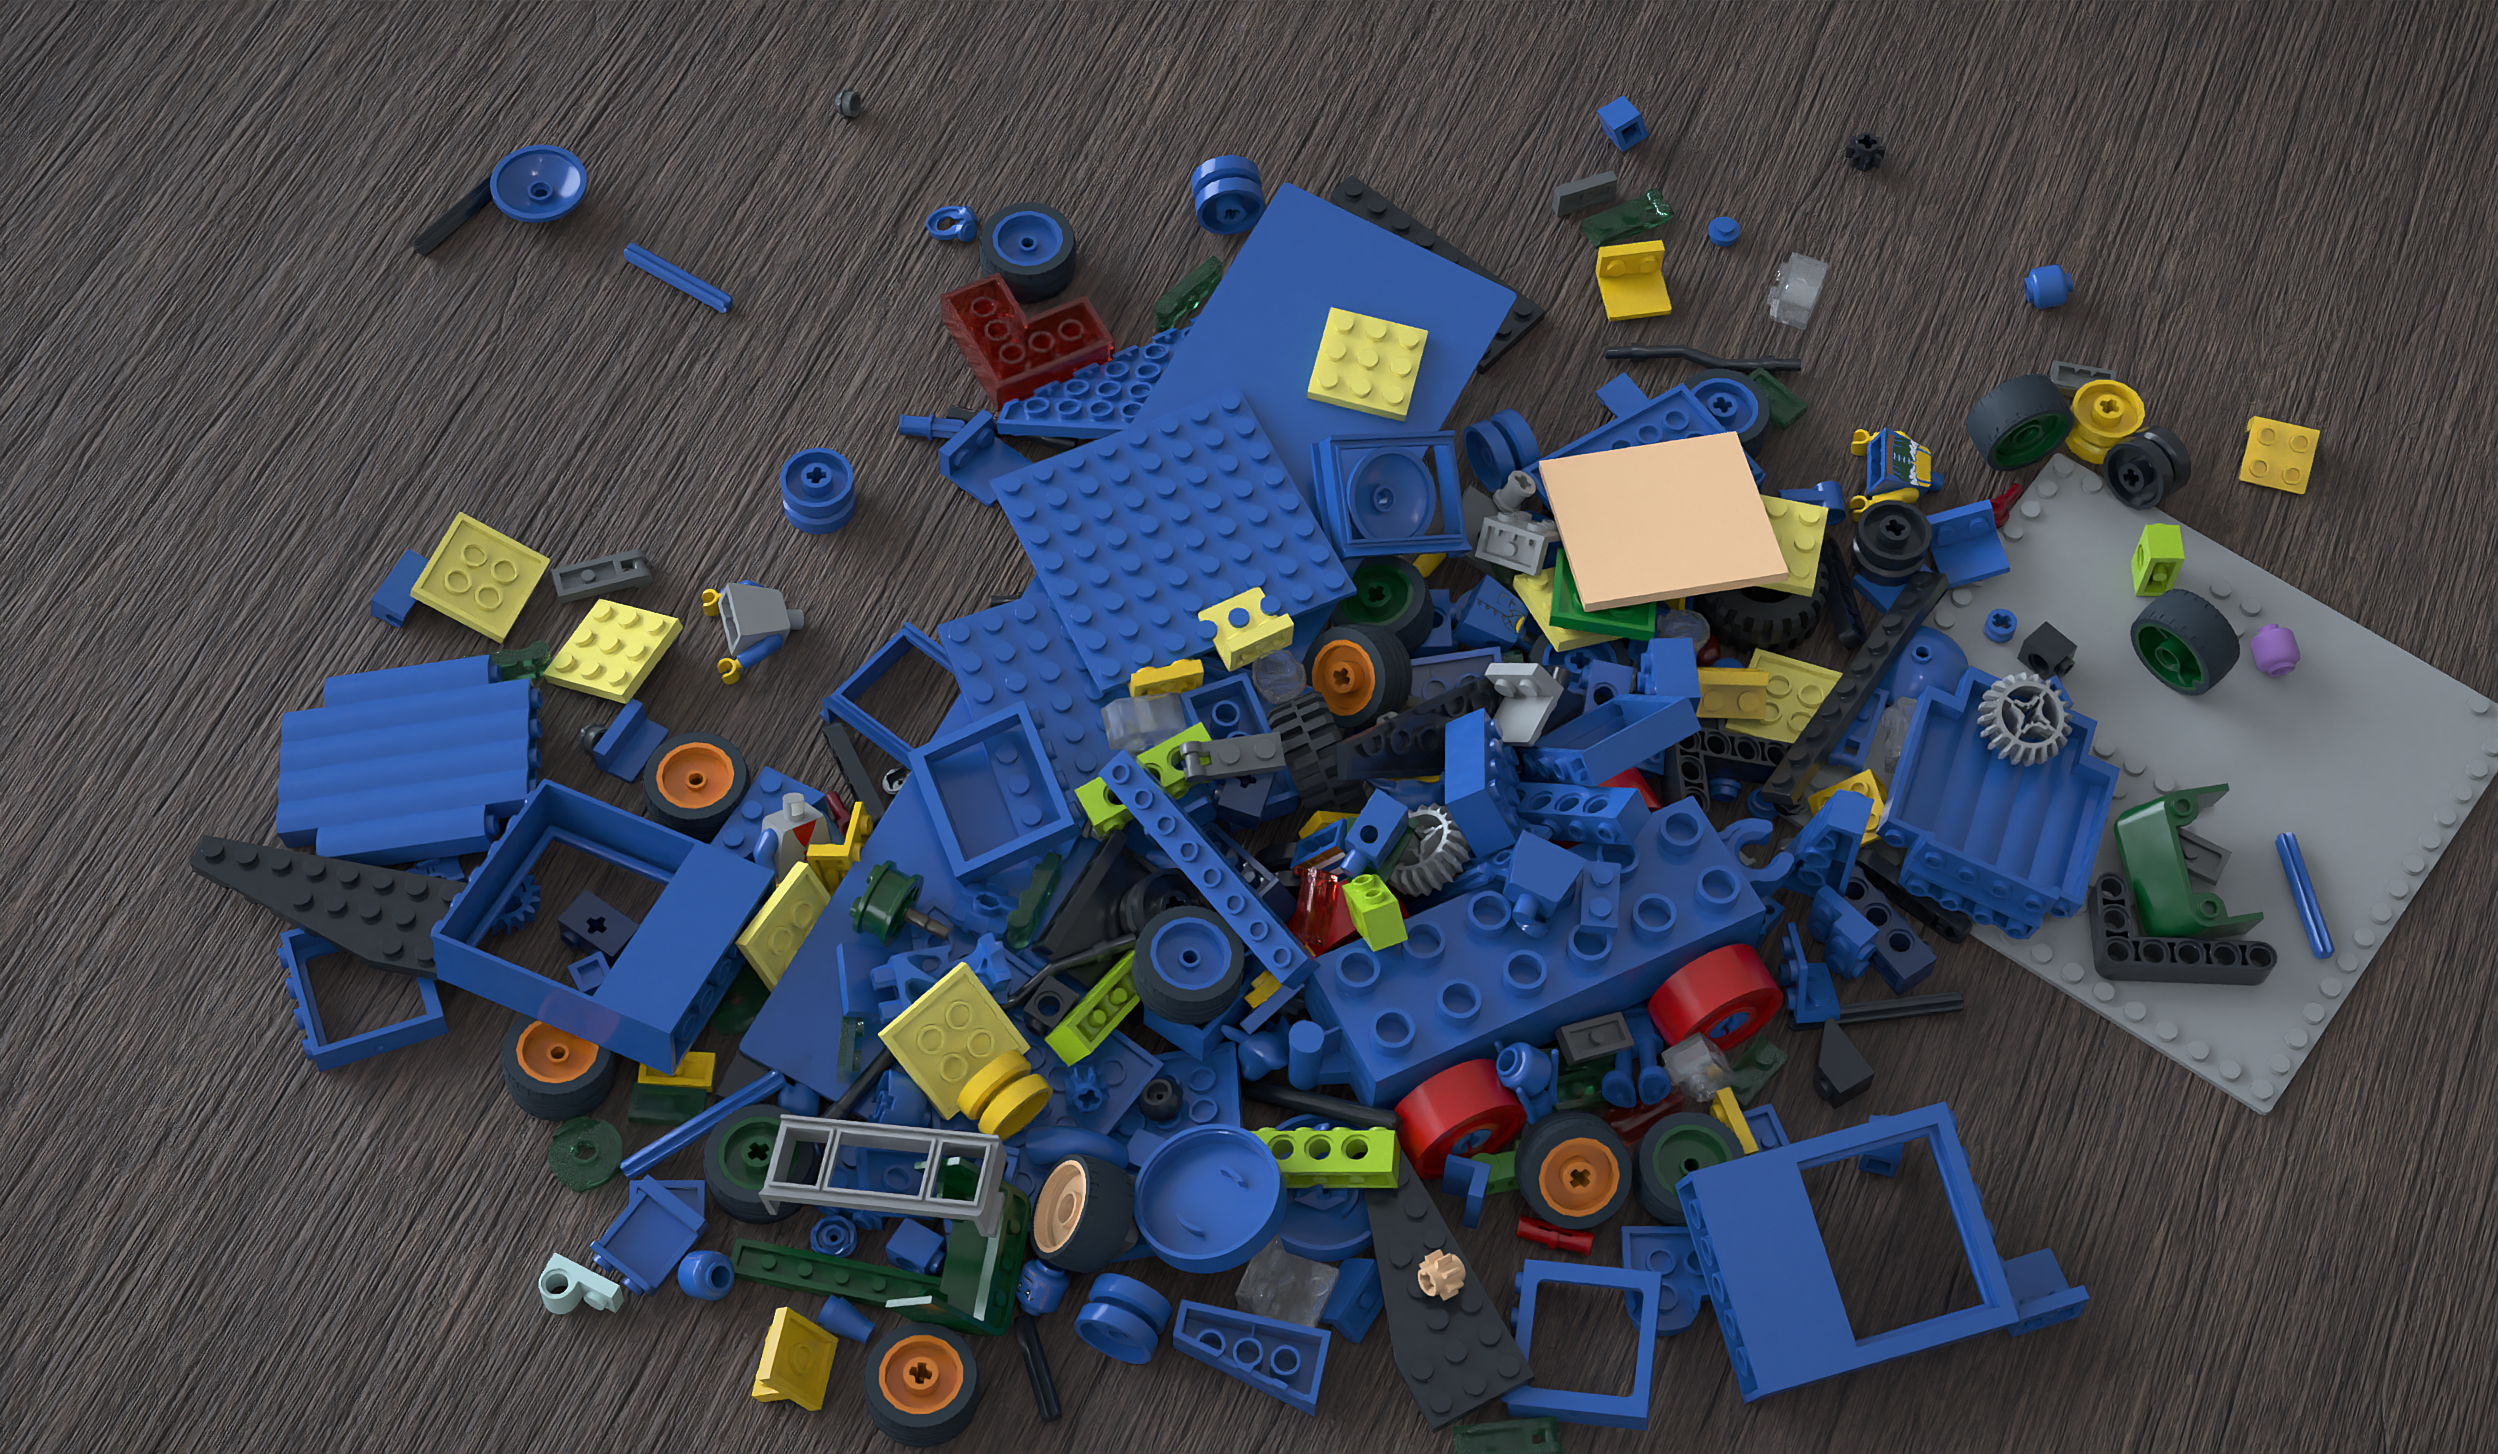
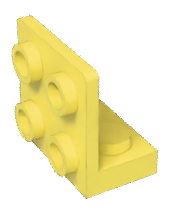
M1260 587L1252 588L1198 613L1200 622L1210 620L1217 625V635L1212 641L1216 645V650L1229 672L1292 644L1294 623L1288 613L1277 617V615L1268 616L1261 611L1260 602L1265 595ZM1234 608L1247 610L1249 613V623L1243 628L1233 627L1228 620L1229 612Z

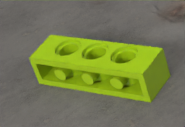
M1202 722L1137 756L1150 772L1160 779V783L1175 800L1182 798L1188 793L1189 788L1200 783L1186 782L1184 770H1176L1175 766L1178 762L1185 760L1181 757L1179 746L1182 743L1188 741H1212ZM1209 756L1200 758L1201 765H1210ZM1101 777L1074 790L1082 809L1098 837L1104 834L1108 835L1116 829L1122 830L1125 823L1136 818L1124 804L1114 805L1111 803L1116 794ZM1213 780L1202 781L1201 783L1205 784V783H1209V782H1211V781H1213Z
M1135 947L1129 950L1044 1039L1068 1067L1091 1054L1140 1001L1132 976Z
M1265 1127L1258 1131H1249L1260 1138L1272 1152L1284 1176L1286 1188H1309L1319 1184L1323 1185V1188H1398L1401 1146L1395 1130L1373 1127L1369 1130L1353 1131L1346 1127H1336L1332 1131H1316L1312 1128L1301 1127L1295 1131H1279L1275 1128ZM1323 1152H1329V1153H1330V1154H1329L1326 1158H1324V1159H1321V1160H1316V1159H1315L1316 1156L1319 1155L1320 1153H1323ZM1359 1152L1367 1153L1361 1159H1352V1157ZM1284 1153H1293L1285 1160L1278 1159Z

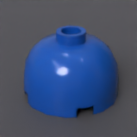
M886 1070L873 1096L872 1102L876 1103L874 1115H868L867 1123L927 1128L932 1108L926 1106L927 1097L910 1076L902 1072Z

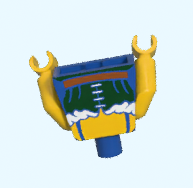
M1884 428L1881 432H1875L1873 436H1870L1863 429H1859L1853 434L1851 452L1857 456L1867 454V495L1871 496L1872 500H1867L1864 496L1859 495L1853 497L1850 502V509H1862L1852 512V520L1859 522L1863 511L1874 503L1884 500H1898L1913 504L1928 490L1937 493L1942 488L1944 475L1931 470L1930 451L1914 442L1905 432Z

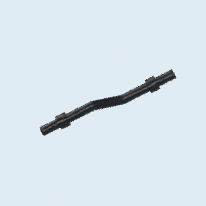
M1644 342L1631 343L1630 346H1605V359H1630L1631 362H1644L1645 359L1683 358L1711 369L1760 372L1761 375H1775V372L1801 371L1800 358L1775 359L1774 355L1761 356L1760 359H1721L1685 345L1645 346Z
M1132 932L1109 941L1105 939L1090 943V948L1048 962L1019 990L1007 996L1008 1004L999 1005L1000 1008L1006 1013L1022 1007L1032 998L1048 975L1054 978L1057 974L1094 961L1099 964L1111 960V955L1135 947L1137 940L1134 933Z

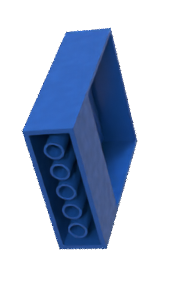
M544 778L536 790L532 789L528 793L524 807L519 814L513 815L510 818L506 832L501 839L493 842L488 851L487 858L481 867H476L469 878V884L464 891L455 895L443 920H438L433 926L430 938L433 942V959L436 963L437 977L673 1076L746 963V957L735 942L775 892L776 871ZM551 840L667 886L593 997L476 949Z
M1946 1101L1692 1171L1675 1184L1744 1404L1996 1332L2020 1321L2018 1317L2020 1313L2018 1299L2009 1290L2005 1278L2007 1277V1267L2002 1256L1997 1255L1993 1243L1995 1240L1994 1228L1990 1220L1985 1219L1980 1205L1983 1202L1982 1193L1978 1184L1972 1181L1968 1169L1970 1167L1969 1154L1964 1146H1960L1956 1134L1958 1122L1953 1111L1948 1110ZM1926 1136L1982 1304L1855 1341L1800 1171Z

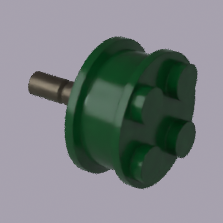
M887 860L882 866L875 864L867 877L866 883L869 885L862 897L858 896L849 911V916L854 918L853 931L858 934L866 931L880 938V945L888 948L896 941L907 922L923 930L926 929L927 932L946 941L950 929L943 926V923L931 919L926 914L915 909L922 892L924 877L918 873L912 877L897 869V863L892 860Z

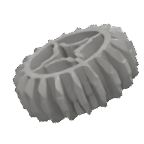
M2020 672L2016 677L2008 674L2002 681L1997 680L1991 685V690H1987L1983 694L1982 698L1985 702L1979 705L1978 711L1984 715L1978 718L1977 724L1986 726V729L1981 732L1980 737H1990L1992 741L1989 743L1988 749H1994L1995 747L2000 749L1998 759H2003L2010 755L2011 765H2016L2021 760L2025 767L2031 766L2034 761L2037 764H2043L2047 761L2048 757L2053 758L2059 753L2058 748L2062 749L2067 744L2068 740L2065 736H2068L2073 728L2066 723L2072 720L2073 715L2064 712V709L2069 706L2070 701L2059 700L2058 697L2061 695L2062 689H2057L2053 692L2050 689L2051 680H2046L2041 684L2039 674H2033L2029 679L2025 672ZM2024 696L2029 698L2030 701L2023 703L2017 699L2013 701L2008 697ZM2029 710L2028 714L2026 715V718H2027V719L2025 720V724H2026V725L2021 728L2022 724L2024 723V721H2023V719H2024V717H2025L2024 713H2026V712ZM2021 736H2028L2032 739L2038 738L2042 742L2027 743L2019 739Z
M1433 803L1430 807L1422 804L1417 812L1408 811L1409 818H1417V828L1388 882L1404 895L1411 894L1416 898L1420 893L1429 896L1433 888L1441 891L1445 882H1453L1452 877L1456 872H1463L1461 864L1470 860L1468 852L1471 850L1470 845L1445 805L1442 807L1438 806L1436 803Z

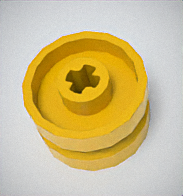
M2095 380L2086 383L2076 392L2070 409L2074 418V425L2065 442L2071 451L2081 459L2095 464H2103L2108 450L2140 430L2145 416L2142 400L2130 387L2114 380Z
M1013 1049L1001 1054L983 1067L966 1084L956 1102L957 1107L969 1120L980 1119L978 1129L981 1134L999 1135L1001 1141L1004 1142L1026 1127L1043 1110L1053 1094V1088L1040 1074L1029 1075L1031 1071L1030 1062L1019 1050Z

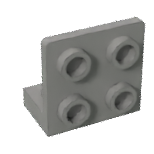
M1513 510L1512 514L1498 512L1497 516L1484 517L1475 557L1533 576L1541 575L1548 543L1562 540L1556 521L1543 519L1541 523L1532 520V514L1521 510Z
M1491 663L1484 675L1495 685V690L1505 696L1494 716L1501 726L1503 732L1502 739L1506 746L1531 747L1540 737L1541 730L1551 712L1555 709L1564 688L1539 663Z

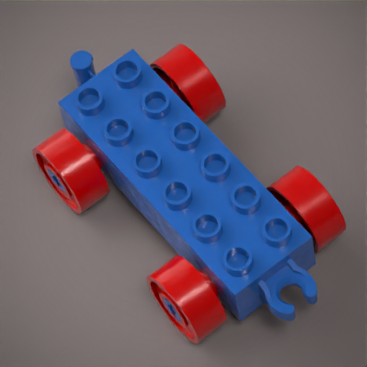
M1631 767L1597 785L1638 788L1652 817L1632 844L1548 841L1587 859V861L1621 864L1617 935L1579 932L1582 871L1551 917H1548L1551 922V928L1542 939L1532 937L1524 932L1512 918L1511 914L1516 903L1503 896L1505 881L1495 880L1412 917L1395 888L1388 883L1387 888L1398 900L1408 940L1373 952L1352 923L1342 888L1343 885L1347 884V879L1332 885L1301 906L1286 924L1304 946L1307 944L1316 954L1314 958L1321 964L1305 980L1303 1004L1314 1022L1298 1021L1289 1032V1082L1301 1090L1312 1089L1316 1085L1349 1083L1361 1104L1397 1112L1402 1117V1124L1396 1135L1401 1148L1418 1177L1423 1179L1443 1178L1448 1154L1471 1159L1479 1153L1493 1155L1517 1135L1526 1121L1527 1114L1516 1092L1506 1088L1498 1077L1496 1061L1499 1055L1494 1045L1497 1040L1501 1041L1504 1049L1516 1042L1527 1043L1535 1048H1539L1556 1040L1554 1032L1560 1027L1617 1013L1651 998L1647 1008L1648 1014L1679 1062H1701L1731 1050L1762 1029L1774 1017L1783 1002V993L1756 953L1755 947L1766 912V908L1760 899L1773 893L1785 884L1791 873L1794 857L1789 852H1781L1772 859L1768 866L1761 869H1753L1746 866L1739 857V852L1744 846L1750 844L1764 846L1769 842L1773 830V825L1770 821L1757 818L1744 819L1727 826L1725 831L1716 832L1693 795L1663 808L1641 772L1635 767Z

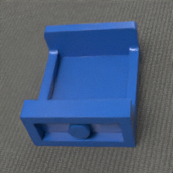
M647 1174L638 1185L639 1193L598 1242L593 1241L589 1247L596 1254L592 1259L596 1264L609 1274L615 1268L625 1276L621 1282L637 1296H640L644 1291L652 1298L708 1230L710 1225L706 1219Z

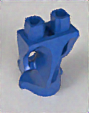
M992 933L984 934L978 939L977 947L972 954L949 962L948 953L952 951L951 946L944 945L893 955L887 964L872 969L870 976L874 991L893 987L896 999L878 1004L881 1024H890L960 962L968 964L998 1005L1008 1004L1006 987L1010 983L1012 976L1006 963L1002 940L995 941ZM935 958L939 961V966L934 970L924 971L922 968V963L927 959Z

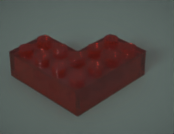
M999 272L940 295L941 319L997 412L1002 411L1006 402L1015 398L1020 402L1034 396L1033 390L1055 380L1061 384L1074 378L1073 372L1096 362L1101 366L1113 360L1115 340L1086 295L1029 318L1022 311Z

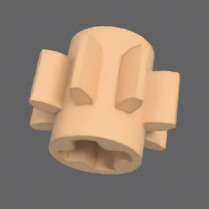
M1438 1249L1425 1256V1261L1419 1264L1421 1268L1418 1271L1419 1284L1423 1291L1434 1297L1440 1294L1444 1301L1458 1294V1289L1464 1286L1462 1281L1466 1276L1465 1268L1461 1260L1454 1254L1449 1253L1443 1256L1441 1250Z

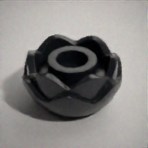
M1156 1078L1149 1081L1139 1095L1138 1103L1141 1113L1154 1121L1171 1120L1183 1106V1089L1177 1082L1168 1078Z

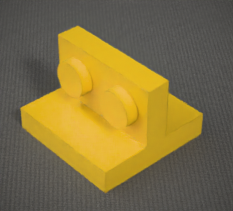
M1696 667L1701 694L1696 717L1765 719L1766 686H1768L1769 682L1768 671L1757 668Z
M788 1307L777 1308L773 1324L769 1327L768 1335L765 1339V1346L756 1374L752 1397L760 1402L791 1399L809 1411L821 1410L838 1338Z

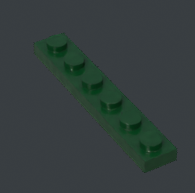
M740 1237L736 1238L730 1258L735 1270V1279L824 1297L833 1295L840 1299L843 1296L849 1302L888 1309L886 1308L887 1300L914 1298L924 1289L934 1288L940 1290L942 1280L940 1277Z

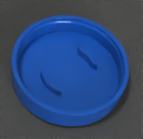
M1311 1114L1291 1118L1275 1127L1279 1131H1295L1301 1127L1313 1128L1319 1124L1329 1123V1131L1336 1127H1346L1353 1131L1369 1130L1366 1127ZM1284 1153L1278 1159L1285 1160L1293 1153ZM1355 1154L1352 1157V1159L1358 1160L1357 1154ZM1287 1188V1204L1284 1218L1275 1236L1270 1241L1278 1249L1289 1255L1315 1262L1338 1261L1364 1251L1373 1244L1364 1189L1348 1188L1346 1200L1322 1211L1293 1200L1294 1188Z
M1228 1124L1200 1125L1170 1137L1148 1157L1140 1169L1134 1185L1135 1201L1133 1214L1139 1230L1148 1245L1165 1263L1179 1270L1191 1273L1221 1272L1247 1262L1262 1251L1275 1236L1286 1210V1182L1272 1152L1255 1134Z

